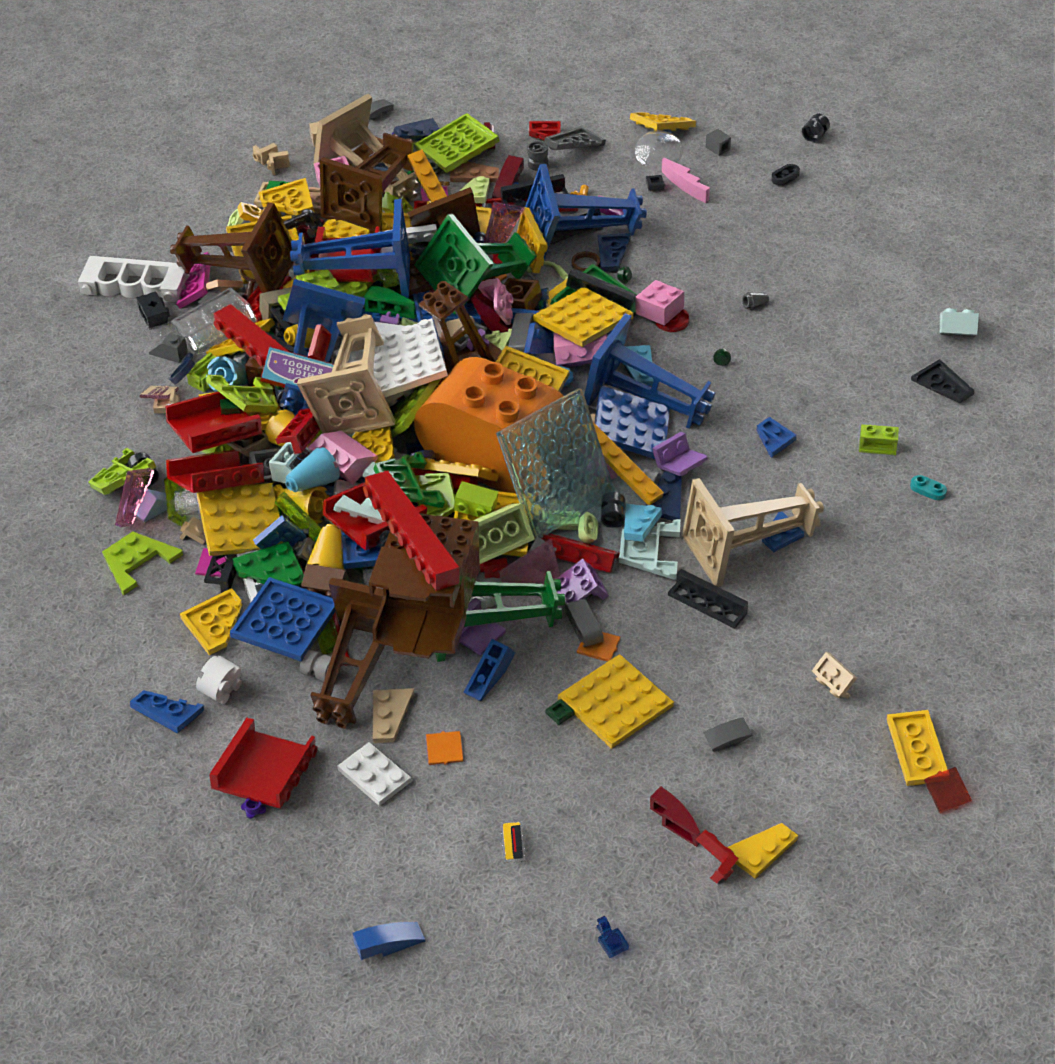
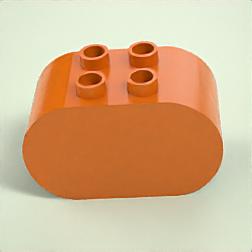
M469 357L459 361L419 408L414 419L415 432L424 450H433L435 452L436 461L444 460L451 463L459 462L470 466L474 464L490 468L492 473L499 474L497 482L478 479L479 482L501 492L537 496L546 486L548 476L566 452L575 448L582 433L581 421L575 408L559 391L537 381L531 376H525L502 366L498 362H492L479 357Z

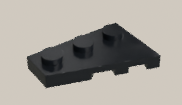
M940 359L911 376L913 382L958 403L974 395V389Z

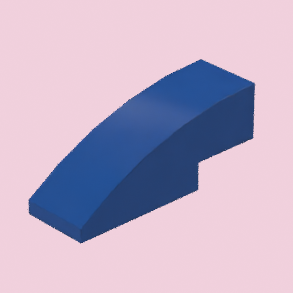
M418 922L381 924L352 933L353 941L361 960L380 953L384 957L425 942Z

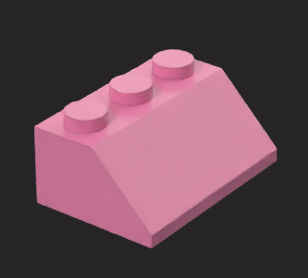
M554 333L556 365L567 368L591 364L594 354L608 335L605 334L586 346L581 347Z
M342 431L321 434L308 447L311 452L318 447L326 448L336 461L333 463L335 468L339 467L340 476L352 485L363 475L371 462H375L378 459L376 454Z

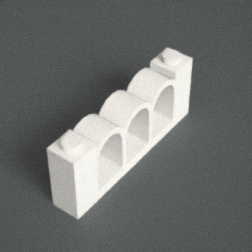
M89 256L78 280L80 293L86 295H97L100 293L104 296H114L121 293L124 297L136 298L156 291L159 298H163V301L177 302L181 299L180 293L185 289L186 285L184 283L190 275L185 274L182 267H178L177 263ZM106 274L118 275L112 281H104ZM129 276L141 277L135 283H126ZM152 278H164L163 282L158 285H149Z

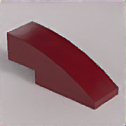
M508 155L498 176L492 198H501L500 187L519 183L518 178L524 170V158Z
M476 290L472 301L487 327L492 332L499 330L500 333L508 332V329H512L513 324L506 325L494 309V302Z
M660 786L650 796V809L662 816V826L698 847L700 843L696 841V838L700 835V831L695 820L673 794Z

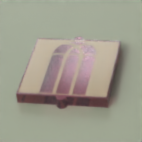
M150 386L140 394V398L169 399L171 388H175L177 392L179 387Z

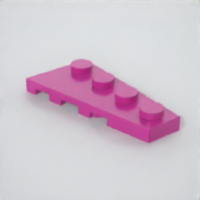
M194 264L189 272L190 276L184 283L186 288L180 293L182 298L176 303L179 308L185 307L198 298H203L208 293L206 284L209 283V265Z

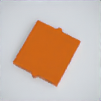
M602 632L604 638L602 643L583 647L584 643L581 642L577 649V654L608 662L611 660L614 652L617 651V645L621 637Z
M442 731L441 733L426 734L429 765H448V763L463 762L460 731Z

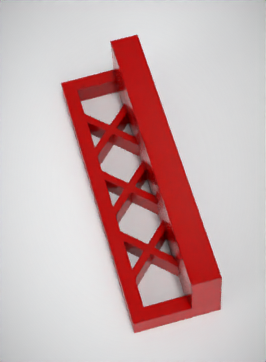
M310 408L301 409L276 437L277 444L291 442L294 454L304 451L320 431Z
M544 533L541 536L542 540L557 548L553 555L554 557L573 563H578L584 559L593 568L605 572H612L614 561L620 556V552L556 534Z

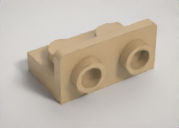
M825 652L812 670L817 676L816 680L825 686L827 685L832 695L837 698L843 697L848 699L850 697L847 691L856 681L857 677L831 653Z

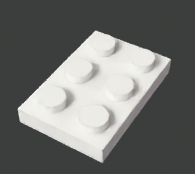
M370 742L337 765L338 771L379 806L411 783V777Z

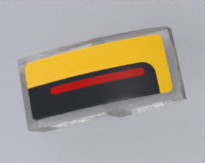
M522 821L500 822L504 864L525 862Z

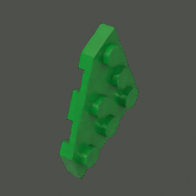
M288 541L232 558L236 571L241 578L247 579V577L256 579L258 583L264 584L270 577L302 588L304 574Z

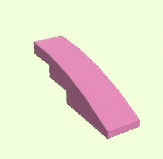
M662 159V172L671 182L692 197L704 203L709 201L710 187L701 184L700 178L690 174L689 168L669 159Z

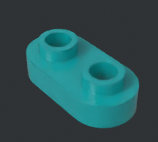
M922 475L914 476L911 479L910 488L914 492L933 500H942L946 497L947 487L944 484Z

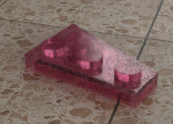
M494 202L484 243H506L525 208Z
M145 468L127 471L115 522L116 526L126 527L133 524L155 470Z
M552 538L500 570L501 582L533 584L545 581L546 572L551 571L552 578L561 577Z

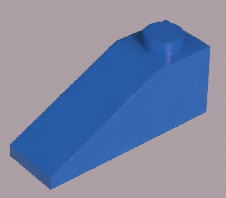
M491 639L463 693L482 701L506 672L515 652L510 647Z

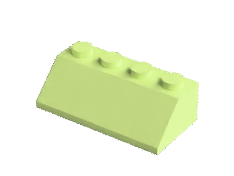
M522 503L510 504L473 520L479 523L480 564L535 540Z

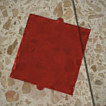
M956 767L943 772L938 771L937 774L924 779L940 814L951 809L957 810L959 806L972 801Z

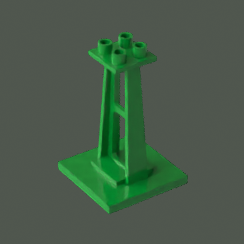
M448 214L415 263V267L435 291L438 289L437 285L445 281L470 299L482 280L511 273L516 279H521L531 263L536 259V253L531 250L526 241L517 232H514L507 243H476L453 214ZM499 254L498 258L502 264H495L488 255Z
M551 571L546 572L544 584L476 582L471 597L492 596L495 600L496 608L466 611L467 618L464 627L546 616L548 626L553 627L555 619H562V608L558 606L565 605L566 601L564 593L557 594L556 592L561 591L560 579H553ZM501 596H539L542 604L506 608L502 604ZM435 653L437 662L445 661L446 653Z

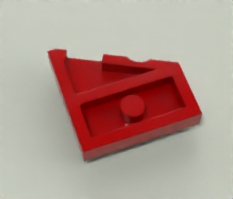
M529 121V136L545 140V137L561 133V121Z

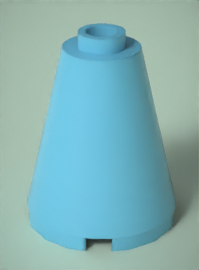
M225 356L216 357L208 364L209 375H222L231 386L248 384L244 364Z
M324 447L314 449L286 476V487L290 491L299 492L335 482L340 476L339 467L335 468L333 463L336 461L335 458Z

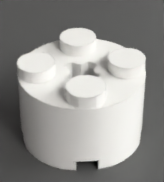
M219 655L218 657L213 656L203 666L201 671L204 674L202 678L198 677L196 688L213 700L225 704L232 690L237 691L242 684V680H240L241 668Z

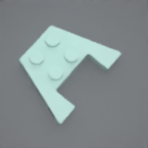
M372 461L365 469L363 477L375 474L373 470L375 462ZM343 495L333 509L337 512H341V510L349 512L350 516L353 517L362 516L368 518V521L379 524L384 522L379 511L374 509L369 498H366L360 505Z
M681 519L673 520V523L669 524L664 522L657 523V526L651 529L643 542L625 540L624 529H622L619 563L676 580L678 562L660 561L657 559L659 536L680 537Z

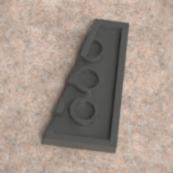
M582 126L545 137L544 144L548 145L552 150L603 146L606 142V139Z

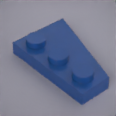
M145 690L130 701L131 708L176 733H179L204 711L203 704L197 703L195 706L187 704V700L179 699V701L168 699L166 695Z

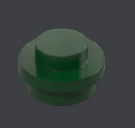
M626 266L620 268L617 273L618 280L624 284L632 278V272Z
M718 349L713 355V360L717 365H727L731 361V354L726 349Z

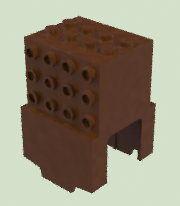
M420 513L459 566V584L437 591L431 583H427L423 572L417 569L413 558H409L405 547L399 544L395 533L392 534L390 531L385 546L381 547L369 580L370 596H373L376 587L383 588V600L372 628L373 642L393 647L394 654L427 659L433 653H456L467 618L466 611L480 570L478 521Z

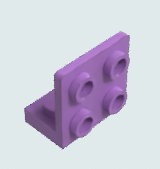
M679 432L652 448L657 467L678 476L687 474L688 471L701 466L703 462L708 460L707 455L689 449L686 434L683 432Z
M584 559L556 578L561 581V591L557 592L558 594H565V604L584 599L590 594L593 596L597 595L602 600L609 596L595 568Z
M474 598L469 602L467 611L482 610L481 601ZM497 623L463 627L459 642L477 654L482 655L491 639L497 641L506 630Z

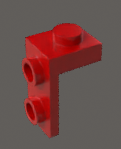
M507 558L488 560L481 563L480 572H484L485 578L508 576Z
M704 830L696 838V841L722 863L710 879L715 883H718L722 878L726 881L734 872L732 866L739 858L730 848L725 847L713 833Z

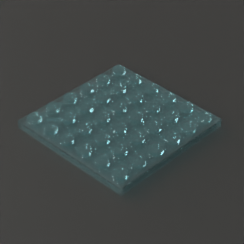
M582 389L572 391L496 433L519 503H522L534 538L537 536L539 538L544 537L601 503L602 496L606 493L615 492Z

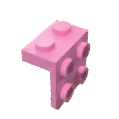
M498 278L482 281L478 289L484 296L494 302V309L506 325H510L513 318L511 304H513L512 294L506 290L505 285Z

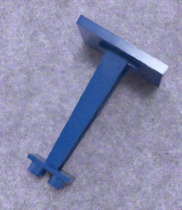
M546 164L539 165L525 206L530 208L541 233H543V238L548 245L547 251L555 231L627 225L628 231L632 236L636 229L642 228V220L640 218H646L647 216L646 208H640V205L643 204L642 195H636L635 188H631L627 199L554 193ZM558 208L588 209L586 216H560ZM595 209H623L624 213L623 215L593 216Z
M401 199L394 200L393 230L305 244L303 233H299V239L291 241L292 251H290L291 261H295V265H293L294 276L306 274L307 270L396 269L399 276L401 294L409 298L410 250ZM393 247V252L352 255L353 250ZM346 251V256L310 259L312 254Z
M294 279L283 321L298 324L293 353L308 357V352L304 350L307 327L315 329L316 325L321 324L332 334L325 357V362L329 363L337 337H342L337 322L345 321L347 318H360L365 298ZM286 383L280 402L284 404L283 408L288 411H293L295 407L301 409L309 408L299 387Z
M625 313L592 358L582 403L591 405L599 394L601 386L607 384L643 399L663 404L674 411L689 416L686 428H690L693 423L700 426L704 416L699 413L708 414L712 405L706 401L712 402L716 394L709 390L711 382L708 381L703 389L699 390L626 348L624 345L632 316ZM620 362L653 378L652 387L617 372L616 369L619 367ZM659 382L691 397V404L658 391Z

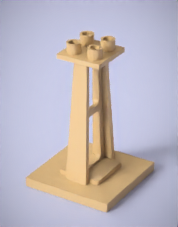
M369 94L318 121L314 163L320 162L322 157L333 159L345 156L349 164L357 167L363 160L351 149L364 142L374 153L383 147L368 129L372 97ZM384 163L388 168L391 166L390 164ZM402 168L396 176L399 181L392 185L389 184L384 192H389L399 199L403 196L405 199L408 198L410 201H413L418 195L415 189L418 188L419 182L415 172L408 175Z
M365 314L360 318H347L345 321L337 322L343 340L332 372L301 378L297 382L323 434L337 431L352 434L395 425V418L373 375L375 347L384 345V341L372 316ZM364 349L362 360L348 363L351 352Z
M693 479L682 537L712 583L720 587L724 583L731 549L802 526L808 536L811 537L815 527L820 526L818 513L824 511V506L821 501H814L815 494L812 489L806 490L802 483H798L794 497L719 507L701 479ZM792 509L791 512L794 516L763 524L765 515ZM757 517L756 525L750 528L735 531L730 522Z

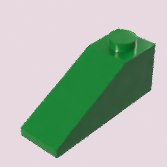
M371 286L364 296L365 311L387 314L390 311L392 316H396L398 313L400 317L416 318L415 302L389 288Z

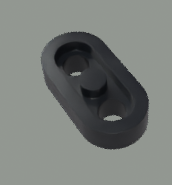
M787 164L772 173L771 181L775 185H784L799 176L800 168L796 164Z

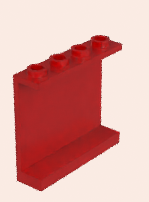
M318 227L315 243L341 239L327 238L325 227ZM376 227L375 233L380 232V227ZM381 248L353 250L352 255L381 253ZM346 251L312 254L311 258L346 256ZM328 269L337 282H373L374 275H377V269ZM309 270V273H310V272L319 271V270Z
M219 391L165 406L167 423L192 453L261 434V417L258 414L249 416L242 409H240V413L222 415L220 399L228 398Z
M235 449L166 460L167 478L192 493L264 482L263 463L240 466L239 451Z
M364 482L324 499L323 515L366 551L377 546L376 542L379 540L380 534L390 529L387 522L376 524L369 522L368 518L362 516L353 517L350 516L349 512L333 510L335 504L343 495L361 505L366 499L363 491ZM423 504L415 507L419 513L427 514L428 508Z
M246 717L209 774L211 789L245 799L249 798L252 801L281 809L284 802L289 800L294 786L297 787L302 773L307 771L311 758H314L317 754L318 747L315 743V736L311 735L306 745L255 731L254 719Z

